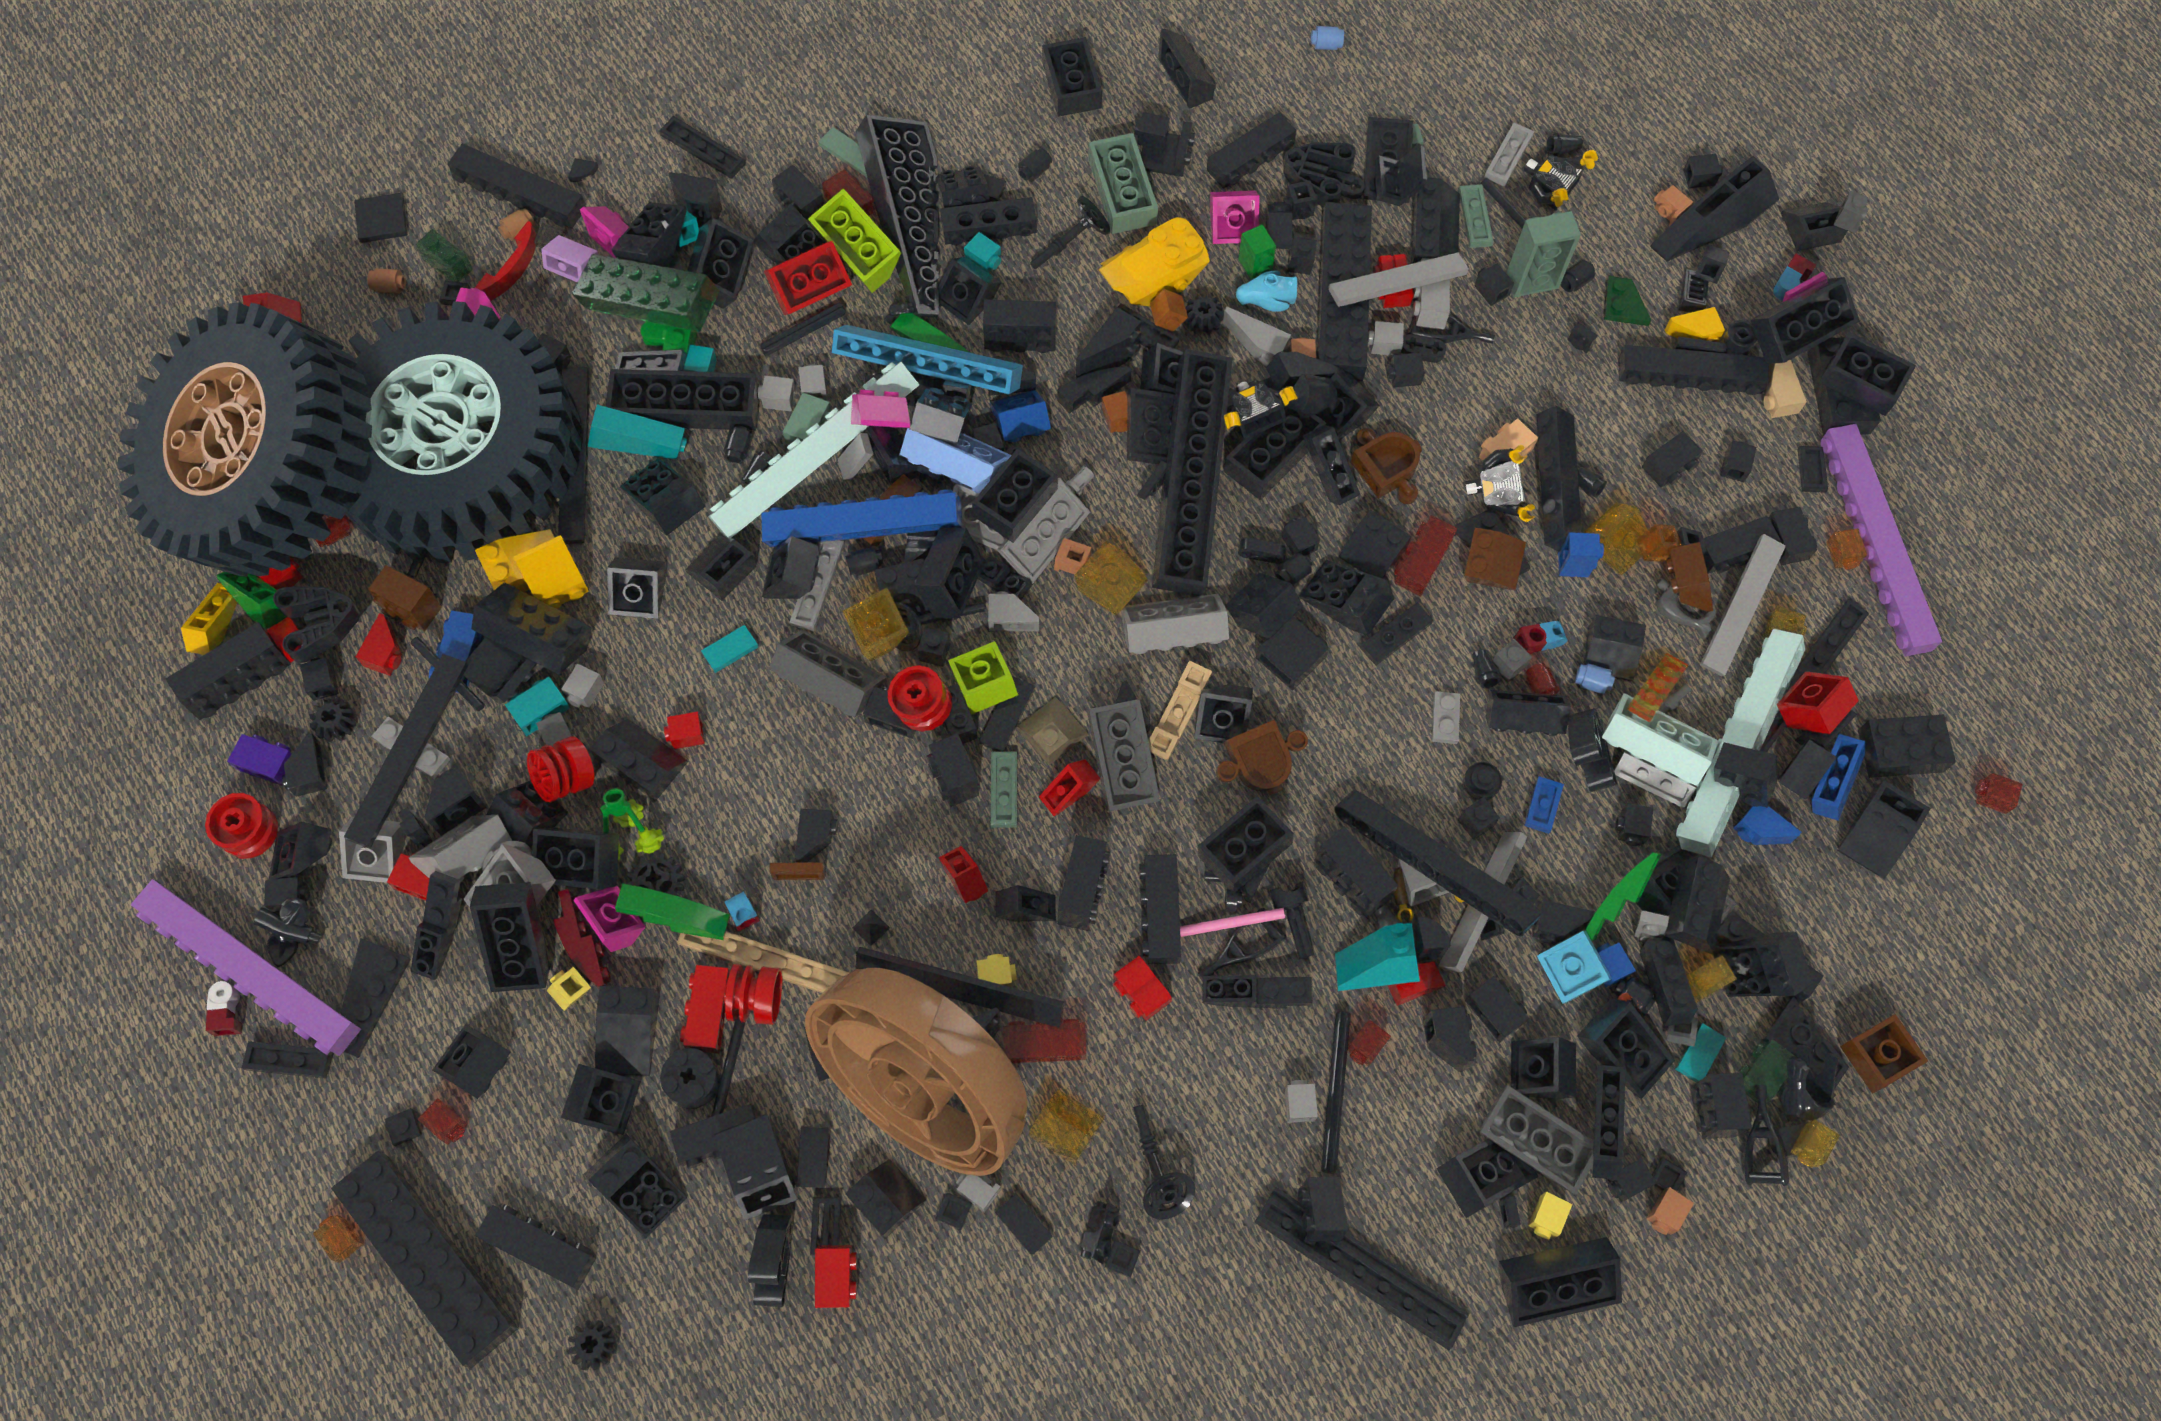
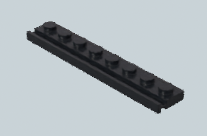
M1275 1187L1256 1218V1224L1448 1351L1454 1346L1470 1313L1347 1233L1341 1241L1308 1242L1307 1231H1304L1302 1227L1303 1205Z

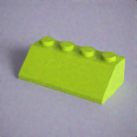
M844 188L808 218L826 242L833 241L840 258L871 293L876 291L891 277L901 252Z

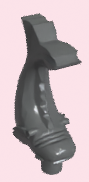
M1662 578L1656 586L1664 593L1655 602V606H1657L1660 614L1677 624L1695 628L1700 634L1701 639L1704 640L1712 630L1709 622L1714 619L1716 609L1707 612L1700 619H1693L1680 607L1678 602L1679 594H1673L1672 585Z

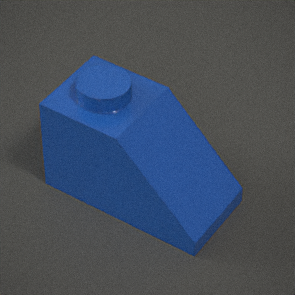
M1751 806L1733 828L1738 832V836L1742 840L1751 842L1753 845L1790 844L1802 833L1769 806L1768 808Z

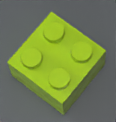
M995 641L948 660L955 681L960 687L971 715L1018 695L1012 675Z

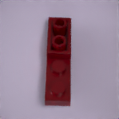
M569 889L559 891L558 894L564 917L554 919V923L565 950L578 969L597 988L608 986L607 983L611 982V976L608 967H603L601 958L605 957L601 941L597 942L592 935L587 936L586 923L584 920L580 921L578 914L580 909L574 902L578 895L574 896Z

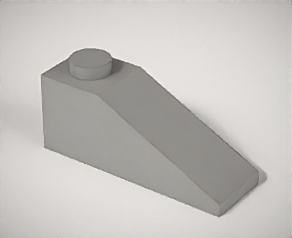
M1226 307L1223 323L1262 365L1267 366L1278 352L1287 351L1291 334Z

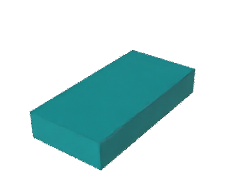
M743 625L704 648L701 652L713 671L717 673L757 649L758 644L746 626Z
M1704 1023L1700 1024L1696 1033L1695 1046L1688 1045L1675 1070L1697 1083L1706 1076L1726 1037Z

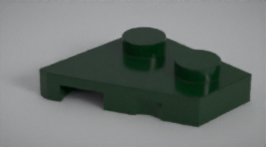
M1608 276L1604 320L1649 326L1651 318L1633 280Z

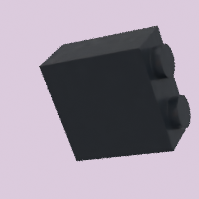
M1292 616L1270 639H1267L1258 647L1255 658L1293 691L1327 657L1329 647L1321 636H1316L1309 630L1304 621L1297 620Z

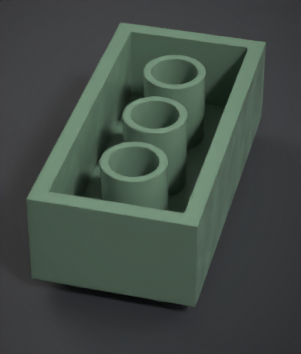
M1130 133L1089 142L1088 160L1112 234L1156 225L1158 206L1134 134Z
M1572 211L1565 213L1557 212L1545 217H1532L1525 221L1506 272L1514 282L1512 288L1514 297L1559 289L1581 236Z

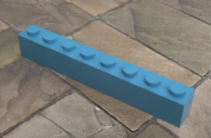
M851 325L836 328L833 334L832 353L886 366L891 362L895 365L902 362L908 371L1006 394H1011L1020 389L1023 368L1021 364Z

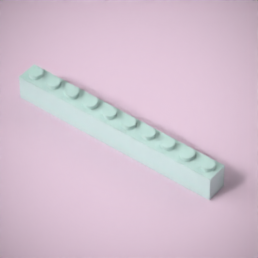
M891 362L881 370L884 374L878 380L874 377L863 385V388L875 391V396H884V391L899 392V397L904 398L917 388L919 384L902 362L896 365ZM853 394L844 400L846 405L842 409L834 408L825 415L827 421L821 426L816 423L806 431L808 436L800 441L797 438L787 446L789 451L784 456L777 454L767 462L770 467L764 472L759 469L749 477L751 482L743 488L740 484L729 493L732 498L724 503L720 500L710 508L712 514L708 517L725 537L732 538L758 517L761 512L768 509L853 440L859 433L869 427L867 425L851 424Z
M1773 629L1769 638L1766 637L1764 639L1762 654L1760 658L1757 657L1755 659L1751 678L1747 677L1744 683V693L1735 702L1734 715L1732 718H1728L1726 722L1725 734L1722 739L1718 740L1715 750L1716 754L1712 763L1706 771L1704 780H1701L1696 788L1694 801H1690L1686 810L1687 817L1684 823L1681 822L1677 828L1676 836L1679 838L1681 849L1712 857L1741 793V788L1727 787L1714 780V766L1723 742L1760 751L1777 714V703L1786 694L1804 654L1803 635Z

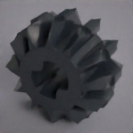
M1197 294L1195 300L1189 299L1185 308L1188 318L1184 322L1185 325H1190L1191 332L1199 329L1198 332L1201 335L1203 330H1206L1210 335L1212 329L1218 330L1220 323L1223 321L1224 314L1222 312V304L1217 303L1216 297L1209 299L1208 294H1206L1204 298H1201Z
M334 697L331 703L323 699V706L314 705V709L317 712L309 714L310 719L313 721L309 725L319 739L325 738L327 742L332 743L334 738L342 741V734L344 733L351 735V731L348 728L356 726V722L353 720L356 714L350 709V705L347 702H341Z
M587 1320L584 1324L585 1331L581 1327L576 1326L574 1330L578 1337L569 1336L568 1341L575 1343V1346L567 1349V1353L576 1354L571 1362L574 1365L581 1363L582 1370L587 1371L591 1365L593 1370L597 1371L600 1369V1361L605 1365L610 1363L606 1354H616L617 1350L610 1348L609 1344H614L618 1340L615 1336L608 1337L613 1331L612 1327L607 1326L603 1329V1322L600 1320L593 1327L592 1322ZM591 1339L598 1342V1345L593 1347V1352L586 1349L587 1345L591 1344Z

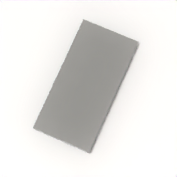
M1059 477L1057 491L1015 542L1012 543L1005 539L997 551L1020 575L1030 579L1033 584L1058 553L1063 538L1069 539L1090 511Z

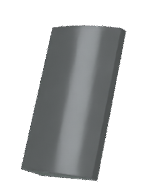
M1140 699L1086 710L1107 812L1160 801Z
M1510 1086L1502 1087L1479 1132L1576 1195L1593 1166L1594 1141Z

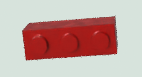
M696 965L695 973H691L689 979V989H692L691 999H687L685 1003V1015L688 1016L687 1024L682 1026L680 1042H683V1046L686 1049L692 1048L702 1052L720 1054L726 1016L724 994L726 982L730 974L729 968Z

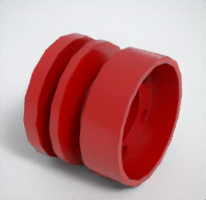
M570 736L556 741L553 746L544 745L540 749L531 750L527 755V769L531 782L539 796L546 802L566 797L569 792L577 793L588 789L594 783V768L587 749L577 737Z
M733 964L726 982L724 994L727 1021H736L739 1015L740 1021L746 1022L751 1011H753L755 1023L774 1025L778 1018L782 996L783 978L781 968L763 966L759 971L758 977L755 978L753 965H747L743 971L742 964Z

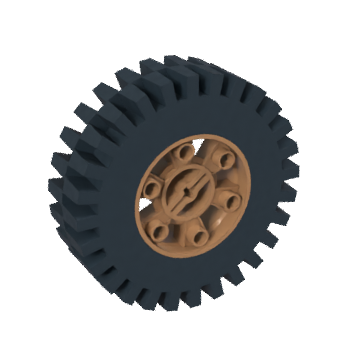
M239 302L230 303L229 311L218 306L208 310V321L195 317L187 322L190 337L175 332L167 340L174 357L157 352L150 361L160 375L157 380L141 376L136 387L148 394L144 405L129 402L126 414L138 419L139 422L136 429L121 430L119 442L133 447L134 452L118 457V469L132 475L119 483L121 495L133 499L125 509L130 518L140 521L136 526V530L141 536L152 539L150 544L155 548L168 552L167 554L234 575L248 577L249 573L260 577L269 575V568L282 571L291 567L290 556L304 559L312 553L307 537L324 542L332 533L322 518L324 515L342 519L348 508L337 500L336 496L340 489L356 494L361 482L346 474L349 465L366 466L369 453L355 447L354 441L372 437V425L357 418L371 411L372 408L370 398L358 393L367 385L364 375L353 370L358 363L352 355L342 351L344 346L338 341L260 304L251 303L249 307Z

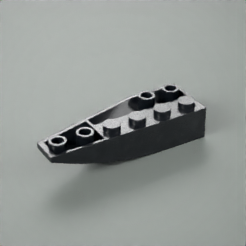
M1754 156L1750 157L1694 203L1650 247L1668 262L1747 227L1779 200L1770 170Z

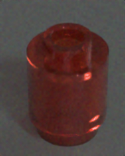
M331 516L324 519L332 533L324 542L316 540L320 547L330 546L349 536L348 530L351 529V526L344 516L342 519Z
M1538 663L1526 670V680L1533 693L1557 695L1560 688L1549 667H1546L1544 663Z

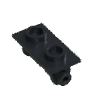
M1097 1201L1096 1206H1093L1087 1225L1096 1228L1095 1233L1085 1231L1079 1249L1082 1251L1081 1257L1090 1260L1092 1258L1103 1264L1105 1257L1109 1255L1113 1230L1117 1228L1120 1220V1210L1113 1204Z

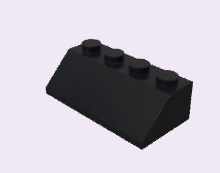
M1428 177L1426 185L1414 194L1411 264L1421 262L1422 258L1434 259L1458 253L1460 194L1441 178Z
M1607 1237L1499 1261L1500 1281L1513 1327L1622 1303L1621 1260Z

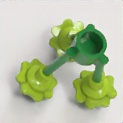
M621 789L607 791L603 796L605 805L600 807L603 814V832H609V814H612L614 816L613 821L619 823L622 828H627L628 825L638 828L639 839L634 843L637 852L643 851L650 854L659 850L661 842L664 840L663 831L661 829L648 830L647 827L642 825L640 819L644 817L642 813L644 807L637 804L634 799H630L627 802ZM620 844L618 849V860H620V855L624 852V849L620 847Z

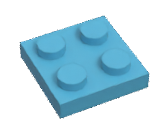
M1582 931L1537 955L1562 1004L1612 979L1586 931Z

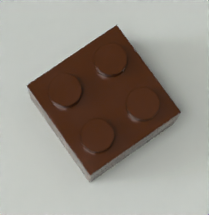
M387 565L384 566L368 588L374 597L373 602L382 608L380 611L391 619H394L395 616L400 618L401 622L412 630H415L417 627L425 632L442 608L427 586Z
M1896 1014L1840 1046L1872 1094L1928 1062Z

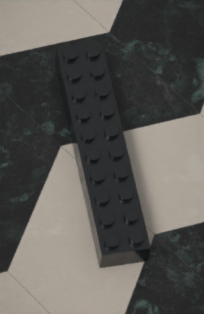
M1185 348L1179 359L1152 588L1201 596L1207 588L1225 432L1224 415L1227 414L1232 357Z

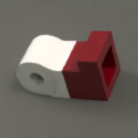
M225 981L216 982L208 992L205 1031L214 1037L242 1034V1023L235 1019V1009L240 999V993Z

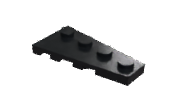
M362 938L359 941L340 1012L341 1015L361 1028L344 1050L345 1053L357 1058L360 1057L411 960L407 956Z

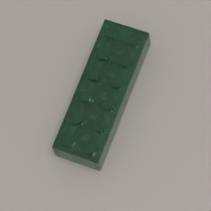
M592 254L572 295L588 310L700 332L720 291L705 274Z

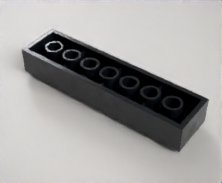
M1325 202L1321 233L1316 359L1341 367L1344 372H1349L1357 381H1363L1367 369L1369 299L1338 307L1329 292V286L1333 283L1370 274L1372 205Z
M380 1151L375 1152L331 1188L462 1366L473 1368L519 1329L386 1154Z

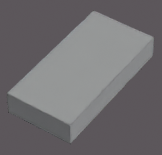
M859 433L838 458L843 480H851L873 455L867 433Z

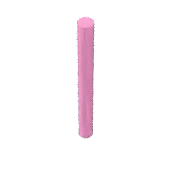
M1284 908L1184 925L1180 926V936L1184 937L1284 919L1285 911Z

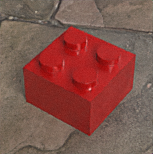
M1805 672L1777 703V707L1788 728L1831 734L1859 699L1848 677Z

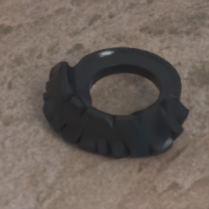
M911 302L890 305L889 314L885 317L887 323L893 324L900 314L914 313L915 309Z

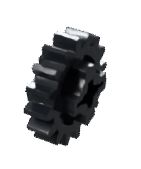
M650 853L649 860H645L641 856L640 865L634 863L631 865L635 870L634 873H627V877L631 880V882L626 883L627 885L655 890L652 883L655 881L656 873L660 879L657 880L656 891L678 896L677 891H684L685 889L683 884L679 883L685 880L684 874L680 873L682 871L680 864L675 865L676 861L673 857L666 861L664 853H661L659 858ZM660 866L667 868L672 873H669L668 871H661Z

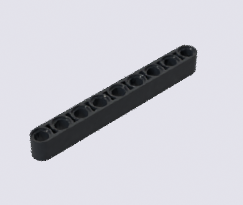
M1352 790L1335 806L1334 811L1337 817L1345 824L1511 933L1523 936L1540 918V911L1532 902L1361 792Z

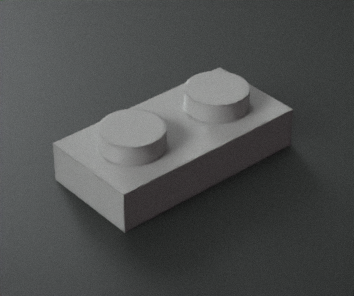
M1435 691L1433 694L1432 742L1457 744L1459 741L1460 694Z
M1641 911L1634 936L1640 938L1642 942L1663 938L1669 916Z

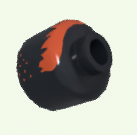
M1636 977L1629 978L1627 982L1622 979L1613 991L1617 995L1615 999L1631 1002L1638 1013L1643 1016L1649 1012L1656 1001V998L1653 997L1654 990Z

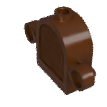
M1369 428L1361 429L1356 437V443L1360 448L1353 452L1352 465L1378 499L1399 488L1397 493L1398 500L1403 504L1414 503L1418 495V489L1408 481L1414 476L1420 460L1422 448L1419 442L1398 432L1386 433L1376 438L1373 430Z
M1275 720L1267 722L1224 742L1231 761L1220 763L1216 768V776L1220 781L1227 783L1234 780L1238 775L1243 784L1255 791H1268L1269 796L1284 790L1282 783L1288 778L1292 767L1289 750L1293 752L1303 750L1308 744V737L1303 731L1295 730L1289 733L1286 741H1284Z

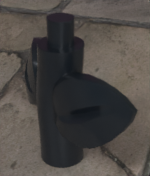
M290 898L285 900L281 904L280 915L261 907L255 917L254 925L272 933L267 941V948L272 962L277 967L286 964L294 956L298 949L297 942L307 944L309 941L318 945L322 939V934L314 932V927L306 925L310 917V911L302 899Z

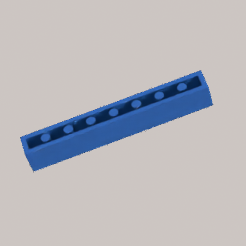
M941 490L938 494L934 495L919 492L915 493L914 497L892 495L889 497L890 499L886 500L872 497L865 499V502L857 503L854 500H844L838 505L824 502L817 504V507L809 508L806 505H796L790 510L778 507L769 509L770 512H761L762 542L769 547H777L791 536L809 543L935 531L940 530V528H963L961 498L952 490Z

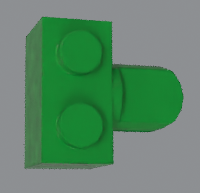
M671 308L668 323L646 321L641 326L640 333L645 345L661 346L663 350H684L688 354L690 345H695L699 324L695 310Z

